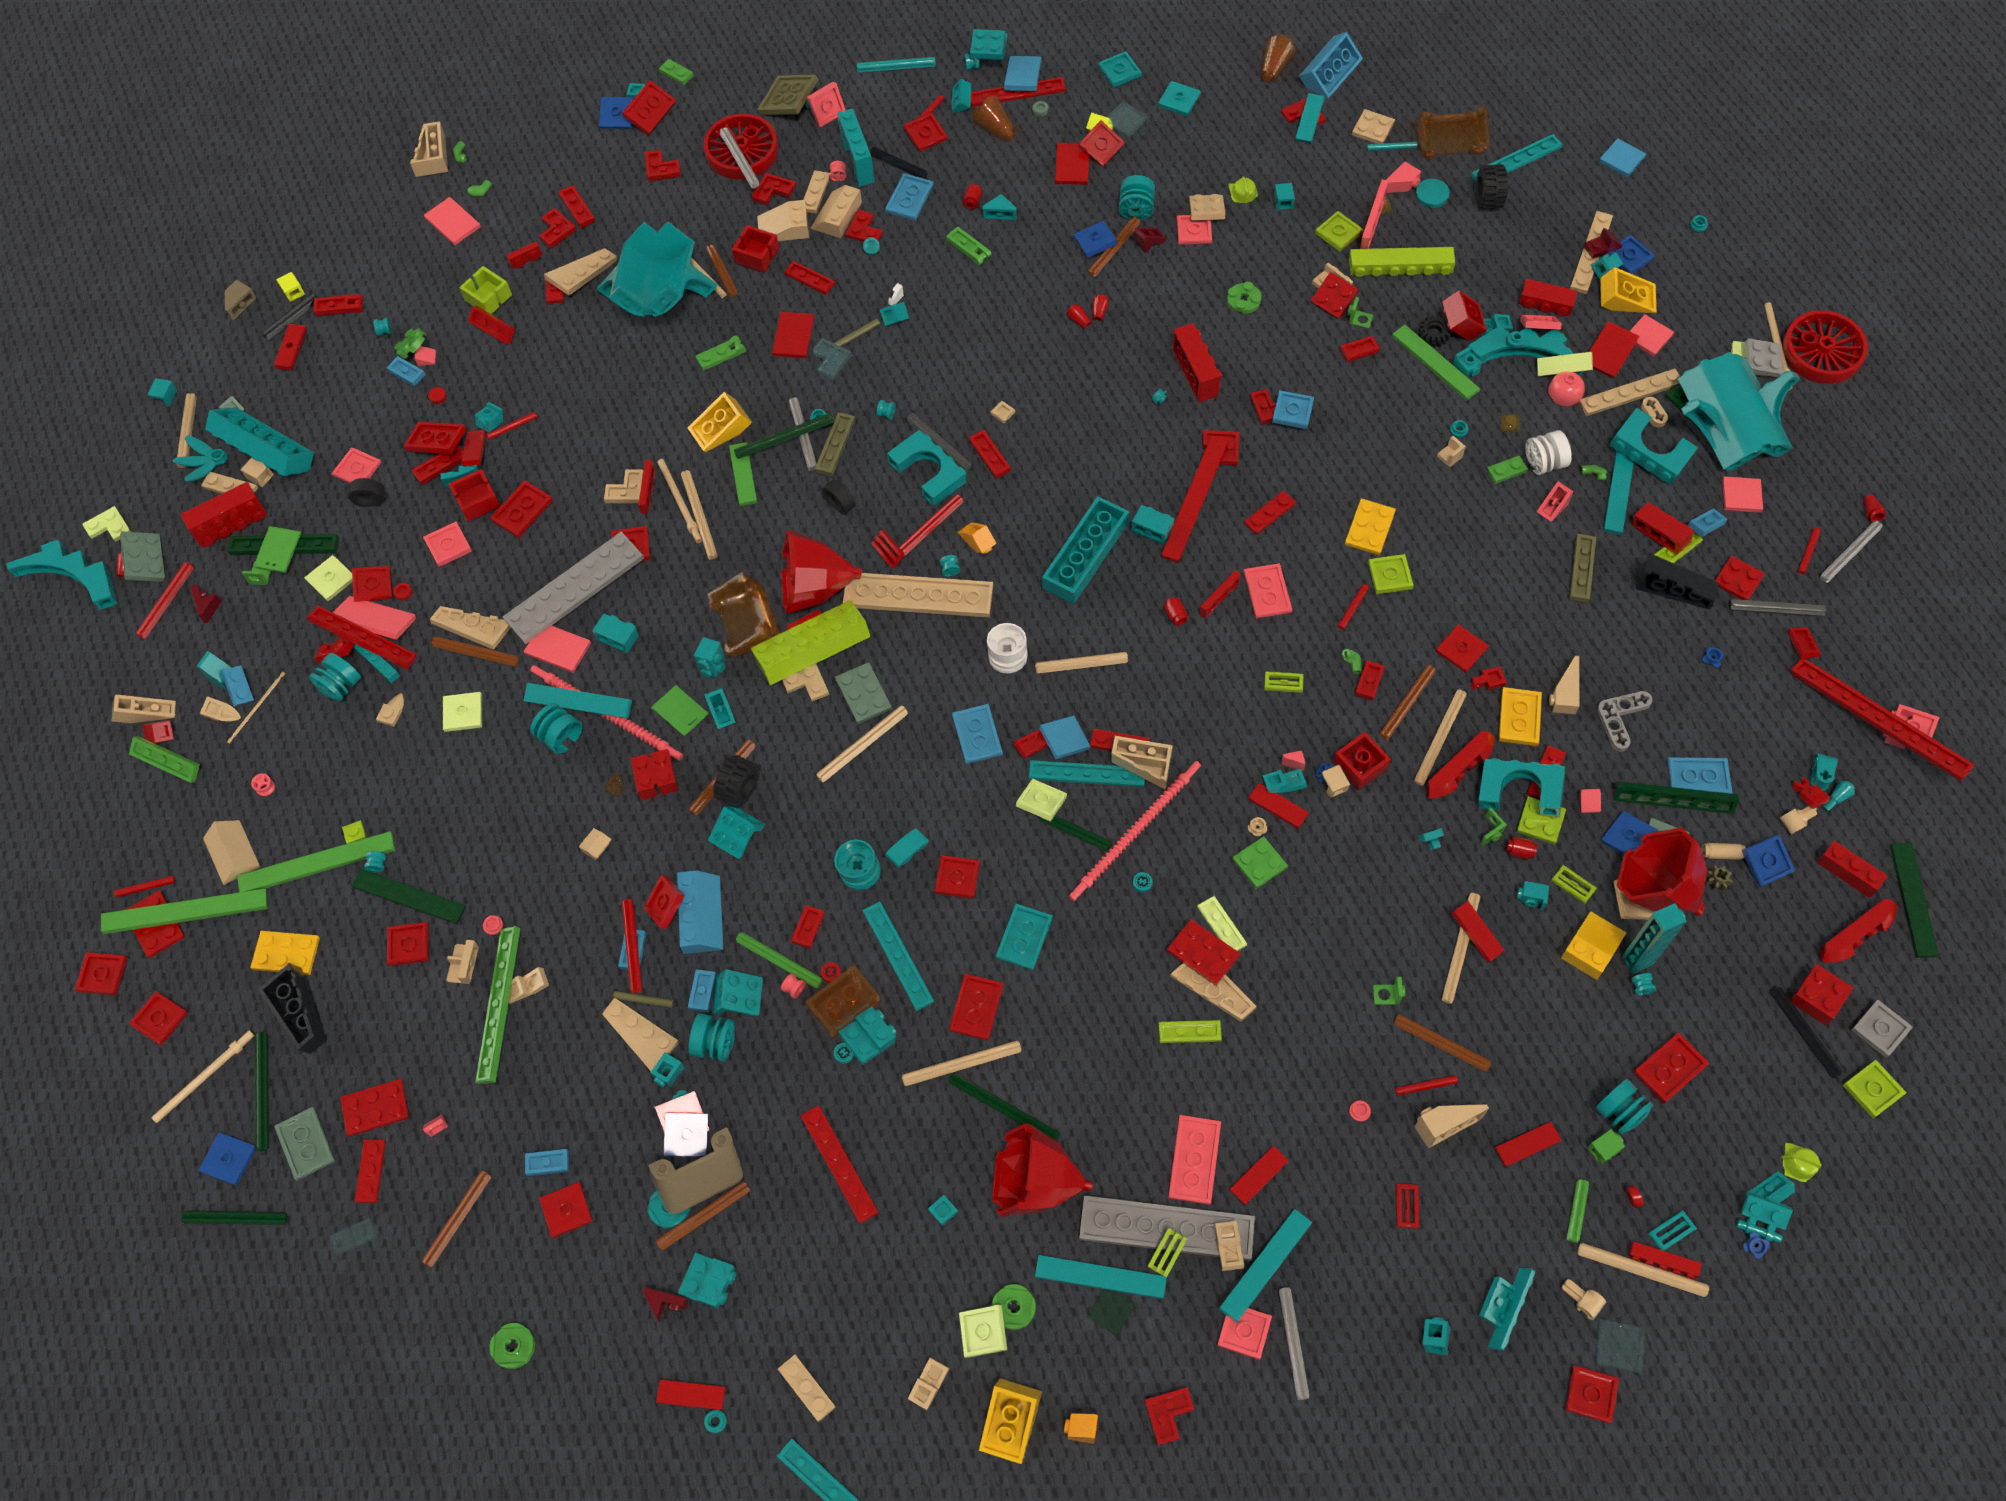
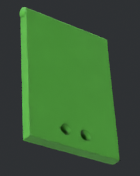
M269 526L254 567L286 573L301 532Z
M675 685L651 707L652 710H655L683 736H686L709 714L682 691L678 685Z

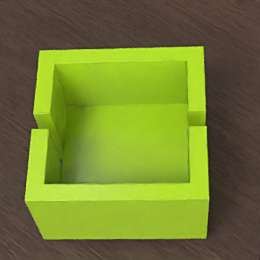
M484 266L472 275L478 290L471 278L459 287L466 302L472 306H478L490 314L499 308V303L503 304L512 296L508 282Z

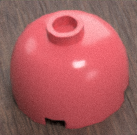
M1564 371L1554 376L1548 387L1549 396L1556 404L1561 406H1573V404L1579 403L1585 392V384L1582 378L1577 373Z

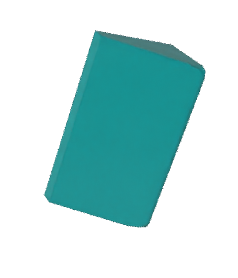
M963 79L959 80L952 89V113L967 110L971 105V84Z
M1777 1171L1748 1192L1780 1203L1795 1192V1187L1791 1180Z

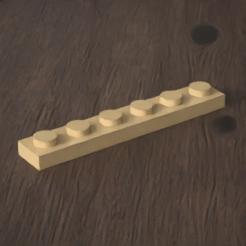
M1596 211L1586 242L1600 237L1603 228L1608 230L1613 215ZM1585 248L1583 249L1570 289L1587 294L1594 274L1590 264L1597 261L1599 257L1592 259Z
M1672 369L1580 399L1579 404L1586 416L1674 388L1677 385L1681 386L1678 380L1680 375L1676 369Z

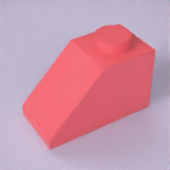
M1404 162L1386 179L1388 181L1386 193L1408 192L1413 187L1416 188L1421 181V171Z

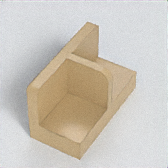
M466 940L465 945L456 944L453 956L447 957L450 963L447 982L470 984L479 949L474 940Z

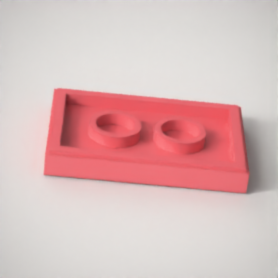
M450 197L424 214L425 219L454 245L481 227L480 223Z
M1280 563L1244 569L1243 572L1255 618L1292 613Z
M550 626L529 642L524 650V654L574 673L591 642L588 639Z

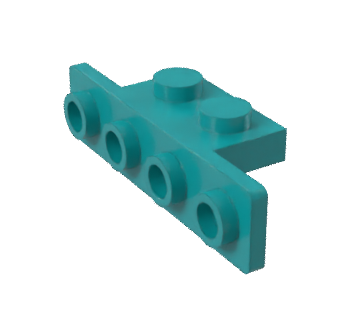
M1520 1268L1513 1285L1501 1277L1494 1278L1479 1314V1317L1495 1327L1488 1348L1503 1351L1507 1346L1511 1331L1517 1322L1519 1311L1525 1303V1296L1533 1283L1535 1274L1533 1269Z

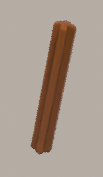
M712 244L707 246V253L729 297L738 295L737 289L716 247Z

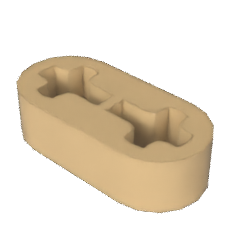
M1646 397L1641 404L1642 411L1652 417L1650 423L1653 426L1663 427L1668 420L1666 412L1656 398Z

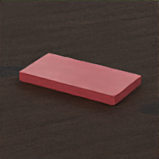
M1382 180L1362 236L1360 249H1369L1386 198L1388 181Z
M349 596L333 612L375 634L396 640L416 619L415 614L370 601L354 602V597Z
M1184 1115L1179 1116L1168 1198L1211 1205L1221 1121Z

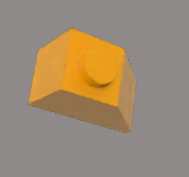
M971 522L957 532L977 553H988L992 550V546L997 544L988 527L983 524Z
M1071 1414L1070 1420L1066 1419L1064 1433H1068V1440L1094 1444L1098 1415Z

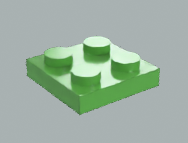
M1264 836L1232 857V860L1256 889L1288 868L1286 862Z

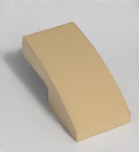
M537 967L524 977L517 976L512 979L509 1003L528 997L548 987L549 983L544 969Z
M1237 1221L1215 1223L1222 1271L1243 1269L1244 1261Z
M930 1357L908 1399L928 1410L950 1368Z

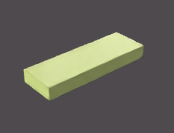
M1592 352L1537 358L1538 376L1557 375L1564 371L1582 372L1593 370Z
M1215 896L1197 905V908L1219 939L1236 951L1247 946L1246 941Z

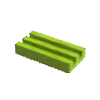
M1265 672L1264 690L1302 693L1303 674ZM1269 677L1299 679V682L1288 680H1269Z
M1562 865L1551 880L1584 904H1586L1597 889L1564 865ZM1562 872L1566 873L1567 875L1575 879L1577 882L1588 888L1590 891L1587 892L1586 890L1578 886L1576 882H1574L1573 880L1571 881L1570 879L1562 875Z
M1168 1228L1147 1267L1167 1278L1187 1238ZM1171 1234L1174 1237L1171 1240L1166 1252L1164 1253L1158 1267H1156L1154 1263L1159 1253L1161 1252L1166 1240ZM1176 1240H1181L1166 1270H1161Z

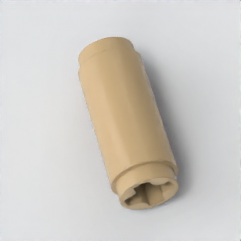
M1707 843L1702 845L1701 850L1703 857L1707 859L1740 860L1745 858L1742 850L1746 847L1741 844Z

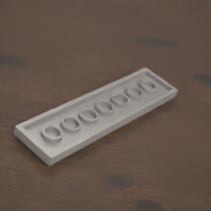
M620 532L505 614L503 619L526 645L642 561L644 557L630 540Z
M1084 1196L1079 1240L1157 1249L1167 1229L1170 1228L1187 1238L1181 1250L1182 1253L1220 1257L1215 1223L1237 1221L1243 1260L1251 1261L1255 1216ZM1169 1235L1162 1250H1167L1174 1236ZM1176 1240L1171 1251L1176 1252L1181 1240Z

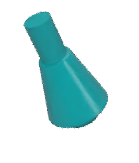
M1839 781L1830 796L1829 802L1824 804L1822 808L1829 812L1836 804L1855 795L1854 786L1848 781Z

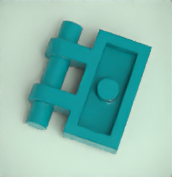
M1748 1192L1741 1210L1742 1215L1748 1216V1220L1745 1222L1739 1219L1736 1227L1745 1230L1744 1233L1747 1234L1756 1232L1769 1242L1781 1243L1783 1235L1775 1232L1776 1227L1786 1229L1793 1209ZM1759 1220L1767 1223V1228L1756 1226V1221Z

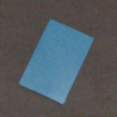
M1010 56L1004 90L1037 91L1042 57Z
M903 173L885 208V212L916 221L934 186V181Z
M989 704L952 713L966 764L1003 755Z
M1668 757L1671 787L1732 794L1728 758Z

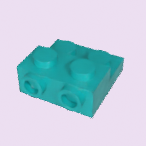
M872 1006L856 1016L855 1021L838 1031L839 1037L848 1046L861 1065H864L885 1051L896 1041L895 1035L897 1033L891 1024L887 1026L883 1021L884 1015L879 1009L874 1010Z
M695 1253L678 1294L719 1309V1306L724 1305L728 1296L726 1289L728 1285H732L735 1280V1267L715 1258L711 1259Z

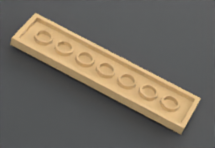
M861 573L860 579H853L851 583L845 586L843 603L851 600L856 608L990 618L993 582Z

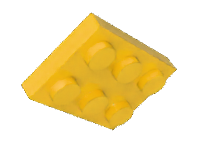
M1361 499L1345 545L1380 555L1396 509Z
M1503 687L1499 727L1500 742L1538 746L1542 692Z
M260 931L250 968L259 971L279 972L288 963L302 968L303 974L310 975L320 937L318 935Z

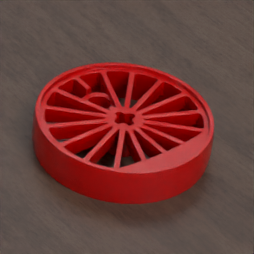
M734 114L724 117L713 124L705 135L704 152L709 166L717 174L729 179L743 180L746 177L740 167L737 166L738 164L726 143L715 141L716 138L724 141L720 130L725 127L729 129L756 176L766 172L774 164L778 156L779 144L774 128L768 121L756 115ZM738 127L739 136L736 137L731 129ZM741 127H746L742 133ZM762 133H766V135L759 137Z
M1812 311L1799 316L1792 322L1784 335L1782 348L1787 364L1798 375L1813 382L1834 384L1850 379L1859 371L1868 352V343L1862 329L1848 317L1831 311ZM1810 324H1816L1817 333L1813 330ZM1821 324L1829 325L1826 336L1823 335ZM1803 326L1806 331H1802L1799 327ZM1832 327H1836L1841 331L1832 338L1830 337ZM1792 333H1794V334H1796L1797 336H1799L1800 338H1797V337H1794V336H1791V335H1792ZM1843 333L1849 336V338L1835 342ZM1854 342L1853 346H1843L1845 344ZM1812 357L1807 363L1803 361V359ZM1819 357L1816 368L1811 366L1810 364ZM1822 359L1824 364V370L1819 369ZM1829 364L1832 366L1834 371H1830Z

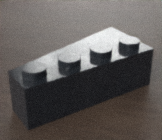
M1649 553L1640 571L1636 590L1710 610L1715 602L1719 583Z
M288 963L263 984L258 991L296 1048L311 1054L326 1039L302 968Z

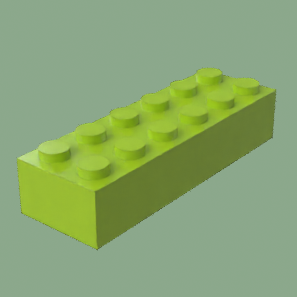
M849 600L751 647V651L770 685H773L869 638L870 633L866 621L853 602Z

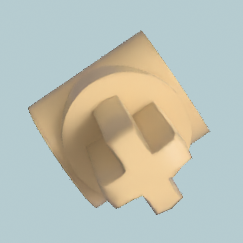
M1810 806L1802 810H1796L1795 808L1780 817V819L1792 835L1807 826L1808 820L1817 815V808L1812 809Z
M1570 1279L1566 1280L1562 1285L1561 1289L1578 1302L1576 1304L1577 1310L1579 1312L1582 1310L1588 1315L1587 1318L1590 1320H1594L1606 1304V1300L1594 1290H1587L1585 1292Z

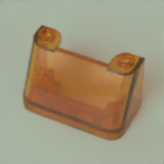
M1478 107V112L1469 110L1467 113L1435 115V113H1432L1429 116V111L1420 112L1415 119L1421 153L1423 156L1425 155V158H1433L1437 154L1463 152L1483 154L1490 147L1487 107Z
M741 572L707 594L710 608L713 611L719 612L722 616L729 640L724 643V651L728 656L735 658L751 653V647L780 634L763 586L747 574Z

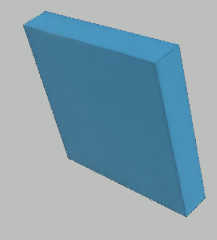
M1617 138L1603 154L1599 162L1628 177L1645 158L1646 153Z
M1279 390L1272 423L1307 429L1314 397Z
M1075 716L1040 725L1039 729L1055 760L1086 751L1090 748Z

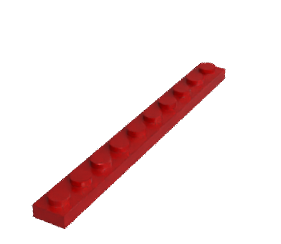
M1801 659L1791 669L1790 674L1960 782L1973 770L1975 766L1973 763L1807 659Z

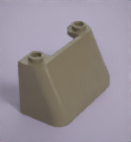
M727 1127L712 1136L711 1145L714 1152L677 1170L674 1169L670 1161L665 1159L648 1165L651 1180L667 1212L671 1214L680 1213L731 1188L742 1180V1166Z

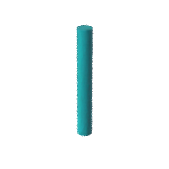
M1417 142L1367 144L1368 151L1417 148Z

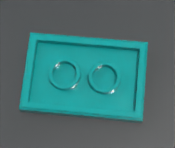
M1015 904L995 958L1034 970L1053 915Z

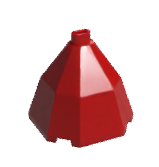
M786 530L782 557L787 558L786 569H781L782 598L785 613H792L822 604L851 583L853 579H860L861 568H853L850 562L824 542L792 530Z
M1682 827L1645 834L1641 838L1643 842L1634 851L1629 849L1625 852L1616 886L1632 903L1654 912L1675 903L1683 913H1695L1696 916L1703 914L1705 906L1703 896L1708 869L1699 843Z
M1025 1123L1006 1133L1004 1139L1008 1143L1004 1151H998L995 1159L991 1198L993 1203L998 1204L1000 1207L997 1209L998 1216L1008 1217L1040 1213L1061 1204L1082 1191L1087 1192L1092 1189L1093 1183L1085 1180V1177L1061 1144L1037 1128Z

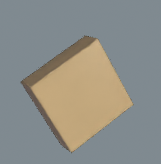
M1001 401L990 413L999 421L1005 423L1015 413V409Z

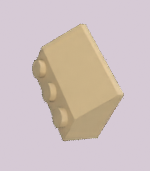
M844 185L832 191L811 229L841 238L862 203L860 190Z

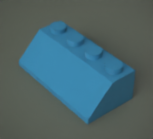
M1344 32L1333 36L1299 77L1306 88L1329 98L1363 58L1348 33Z
M701 871L678 872V888L685 895L678 907L680 948L683 954L723 950L720 876Z

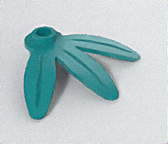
M186 436L185 440L188 445L203 456L177 457L173 459V462L182 466H201L185 477V481H194L208 475L216 465L224 464L228 460V455L221 449L213 450L206 443L195 437Z

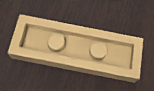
M814 170L803 199L806 203L807 212L817 214L830 179V173Z
M210 472L201 486L203 489L223 494L245 483V481ZM249 483L253 491L256 492L258 489L257 485Z
M793 1355L778 1368L818 1422L836 1408L796 1355Z

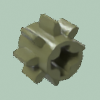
M1715 865L1712 871L1707 872V877L1710 879L1706 884H1711L1714 891L1717 888H1721L1724 891L1733 882L1729 879L1732 872H1728L1725 866L1717 868Z

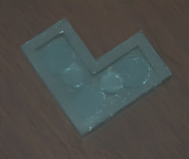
M824 338L813 349L814 355L825 359L818 368V373L831 380H834L852 356L851 351Z

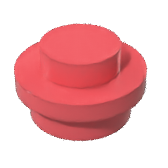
M489 916L483 923V929L489 935H496L503 929V921L498 916Z
M1359 1100L1351 1104L1349 1113L1355 1121L1363 1122L1369 1118L1371 1109L1366 1102Z

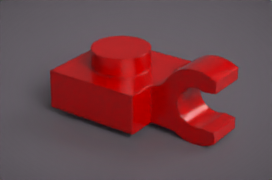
M1499 666L1482 670L1481 676L1472 678L1473 682L1470 683V686L1474 690L1486 685L1487 690L1505 686L1507 681Z

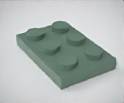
M121 531L120 541L125 580L164 581L165 575L160 534Z
M869 662L835 676V680L857 724L892 710V706Z

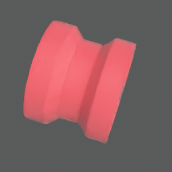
M833 161L830 164L831 180L844 181L846 179L845 163Z
M258 774L252 779L251 785L253 789L261 796L270 795L275 789L274 782L267 774Z
M791 973L782 983L781 990L790 993V996L796 999L805 988L806 982L798 980L796 975Z

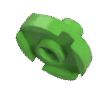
M1251 282L1237 284L1228 290L1227 303L1233 311L1242 312L1243 314L1252 313L1261 304V292ZM1241 297H1248L1247 301L1241 300Z
M420 328L416 330L409 329L405 334L406 338L402 342H398L394 347L397 354L402 359L409 357L407 353L410 351L414 353L421 346L425 339L422 336H426V333Z
M1007 1285L997 1292L993 1298L992 1306L1002 1305L1005 1329L1020 1330L1028 1326L1034 1318L1036 1311L1035 1300L1031 1293L1021 1285ZM1015 1301L1017 1306H1020V1310H1016V1313H1011L1008 1305H1012L1011 1302Z
M510 1323L501 1327L497 1334L493 1335L490 1342L492 1358L505 1369H517L527 1364L535 1350V1339L531 1331L518 1323ZM516 1340L515 1343L518 1344V1347L513 1352H510V1349L507 1350V1345Z

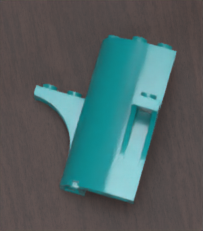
M643 222L625 241L618 265L602 281L597 290L629 313L642 317L645 315H653L654 317L669 311L682 298L684 289L692 290L707 298L717 287V284L690 264L695 243L691 238L670 222H666L658 232Z
M1728 352L1723 356L1701 361L1698 364L1699 366L1685 371L1683 376L1678 378L1689 400L1681 410L1704 433L1724 470L1733 471L1762 453L1779 457L1793 449L1782 427L1780 411L1785 395L1794 384L1800 381L1797 373L1786 371L1775 381L1764 384L1762 388L1747 358Z

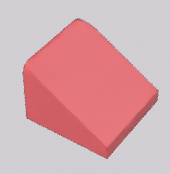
M420 346L415 351V360L418 366L435 364V349Z
M1302 751L1283 755L1282 765L1304 771L1305 760Z
M1600 789L1581 790L1578 794L1581 813L1601 812Z
M441 1114L424 1124L423 1130L429 1137H432L447 1128L448 1124Z

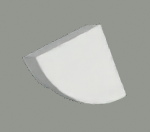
M898 283L893 288L895 292L892 299L889 297L890 305L896 304L904 296L903 287Z

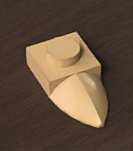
M402 693L392 698L388 704H383L376 718L377 722L395 726L403 709L404 699Z
M210 697L206 698L200 711L201 716L218 722L219 720L236 721L241 719L239 713L232 706Z

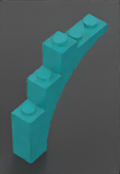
M1500 325L1468 345L1472 349L1471 352L1482 364L1492 359L1513 355L1544 358L1574 354L1570 348L1565 346L1567 342L1565 335L1557 329H1553L1539 338L1536 332L1530 328H1525L1520 331L1525 336V343L1520 348L1515 349L1510 347L1507 341L1510 333ZM1584 371L1574 373H1577L1579 376H1582Z
M60 540L41 545V552L6 563L7 569L14 577L44 572L57 573L75 579L87 588L93 603L99 610L118 604L110 570L103 561L89 566L88 559L81 550L67 555L66 548Z

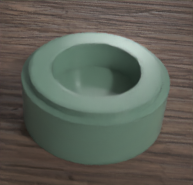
M1039 101L1033 105L1032 111L1036 116H1045L1049 111L1047 103Z

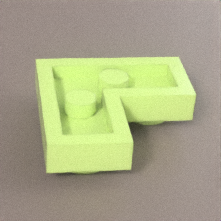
M115 506L82 524L91 539L108 530L116 542L120 540L121 531L131 532Z

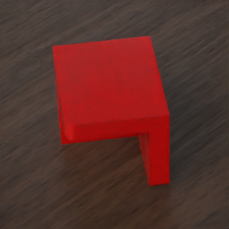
M170 721L142 724L145 739L150 742L157 743L174 739Z

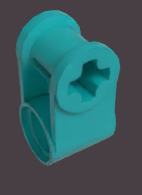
M1816 753L1813 759L1815 765L1812 768L1810 783L1811 786L1817 785L1823 791H1826L1829 784L1835 778L1838 759Z

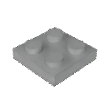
M1749 338L1745 341V358H1747L1754 374L1779 378L1783 373L1781 344Z
M1876 1000L1851 1031L1887 1058L1913 1026L1882 1002Z

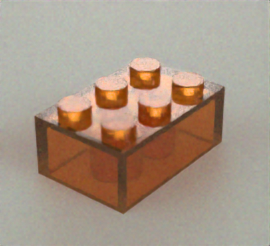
M853 965L805 1001V1003L831 1039H834L838 1036V1031L855 1021L856 1016L871 1006L874 1008L881 1001L879 994L856 966Z

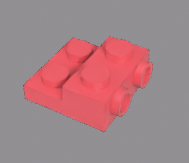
M1899 704L1897 711L1892 710L1891 712L1931 738L1940 718ZM1883 733V737H1886L1884 743L1905 749L1904 745Z

